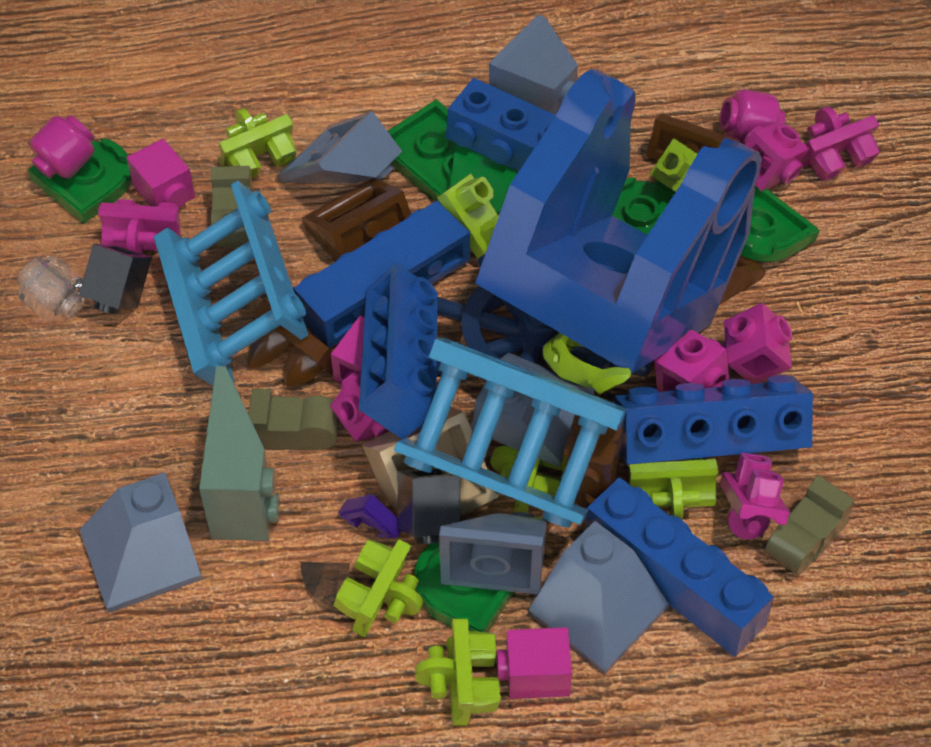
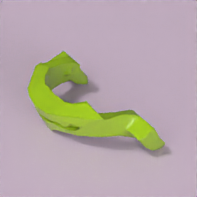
M558 333L543 346L544 359L562 380L593 388L599 394L624 383L631 376L630 368L613 367L600 369L577 359L570 352L577 346H584L561 333Z

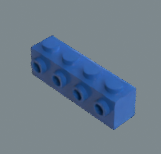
M473 77L448 108L446 138L462 147H467L487 156L498 164L506 165L519 171L556 115Z
M438 201L424 209L414 211L406 220L387 231L378 233L368 243L353 252L343 254L335 263L316 274L305 277L300 284L293 287L294 293L301 300L306 310V315L303 316L304 323L324 345L331 348L343 339L359 316L365 317L366 289L395 263L398 262L415 276L425 278L433 284L470 261V232Z
M397 262L366 289L359 410L399 438L405 439L418 427L422 428L436 391L437 360L429 358V355L437 338L438 292L428 280L415 276Z
M775 375L769 377L767 383L751 384L750 381L743 379H729L723 381L721 387L704 388L703 385L697 383H683L677 385L675 391L658 392L657 389L651 387H637L630 389L629 395L614 396V404L627 408L623 419L620 457L627 465L736 455L743 452L758 453L812 447L813 392L793 376Z
M619 477L587 507L585 530L596 521L632 548L669 605L734 657L767 625L774 596L769 593L766 585L757 577L746 575L730 563L728 557L721 549L714 545H707L691 533L690 528L682 519L674 515L669 516L656 506L643 489L632 487Z

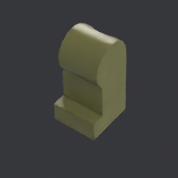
M250 166L211 167V225L238 208L231 184L238 180L254 192ZM244 225L213 245L214 248L240 247L249 241Z
M252 388L248 415L264 450H323L332 447L336 443L338 417L330 408L334 401L333 399L324 396H310L304 399H300V397L272 396L271 389Z
M818 475L807 488L804 498L790 513L787 524H779L766 545L765 553L796 575H800L813 561L815 562L847 525L855 499Z

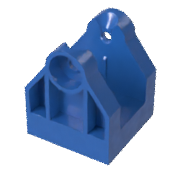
M590 69L582 74L571 86L555 118L511 182L475 284L619 367L630 368L632 374L668 352L691 329L699 333L711 325L750 233L754 189L760 172L762 158L756 150L727 138L723 139L718 148L703 146L690 165L682 184L650 233L647 235L612 216L630 170L631 117L635 107L636 94L634 90L616 78L598 69Z

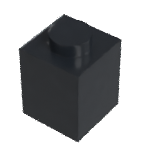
M93 244L79 296L94 300L93 307L106 313L119 314L121 309L138 308L152 257L114 244Z
M438 468L433 469L431 473L421 470L397 471L398 529L414 537V542L440 543V527L460 522V477Z

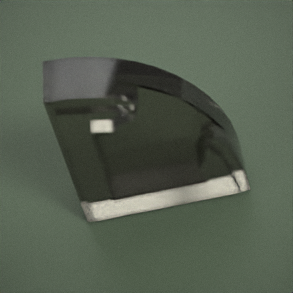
M301 562L302 581L309 597L323 609L345 615L333 605L347 577L350 578V563Z

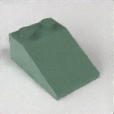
M216 366L199 487L211 540L269 541L271 522L278 523L280 519V494L275 493L276 470L267 466L264 447L226 366Z

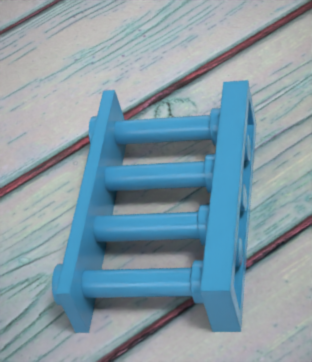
M238 180L231 184L238 206L237 209L191 239L180 237L168 227L154 236L193 373L212 386L214 385L216 366H226L234 383L235 380L229 364L232 362V356L280 325L301 340L308 336L303 320L306 310L301 300L294 293L268 217V214L271 213L270 205L259 191L252 192ZM244 225L249 241L201 272L198 262L201 259L200 254ZM255 259L260 275L214 305H211L208 295L211 292V287ZM266 293L271 310L222 341L219 331L222 325L221 321Z
M436 338L429 358L441 362L438 370L443 373L417 442L408 438L397 441L394 451L406 455L404 463L415 469L431 473L433 467H436L544 510L542 518L556 525L570 528L572 522L581 525L586 518L588 509L575 505L574 501L600 434H606L608 427L614 430H618L621 427L627 408L449 339ZM470 373L487 380L484 388L488 390L463 460L435 448L461 379L466 380ZM516 391L532 397L531 406L535 409L509 478L481 468L506 399L507 397L513 398ZM561 409L580 416L577 424L582 427L556 495L552 496L529 487L527 484L553 416H559Z

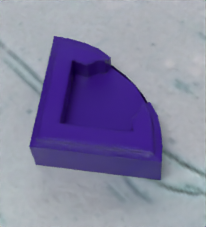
M372 494L346 500L338 512L340 517L356 528L362 522L379 530L380 532L377 535L379 538L396 539L401 533V530L398 529V518Z

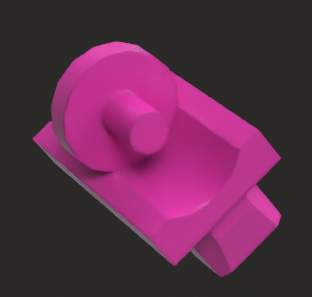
M827 106L817 110L815 114L816 124L807 128L809 136L814 139L806 143L809 151L800 163L803 167L811 165L822 182L836 177L844 171L846 165L839 154L847 150L856 167L871 163L880 154L876 140L872 135L880 126L876 117L872 115L849 124L850 118L845 112L837 115L831 107Z
M118 199L115 204L101 203L98 208L102 224V244H114L141 254L142 250L158 251L154 236L167 227L181 237L179 208L175 203L160 202L157 206L137 205L133 200Z
M740 453L736 473H722L719 485L731 504L727 512V522L731 531L742 539H754L761 536L767 530L770 518L777 524H787L790 511L780 497L784 480L780 474L770 471L772 462L766 456Z

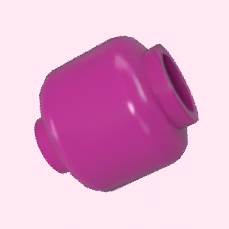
M740 89L732 97L726 98L722 104L719 117L721 130L725 131L727 136L740 140V143H743L745 137L759 125L765 127L777 121L785 124V112L780 110L778 99L774 95L748 89Z
M68 115L66 118L53 116L30 140L31 150L36 155L31 162L50 179L55 174L62 178L70 179L94 154V147L91 143L94 136L72 115Z

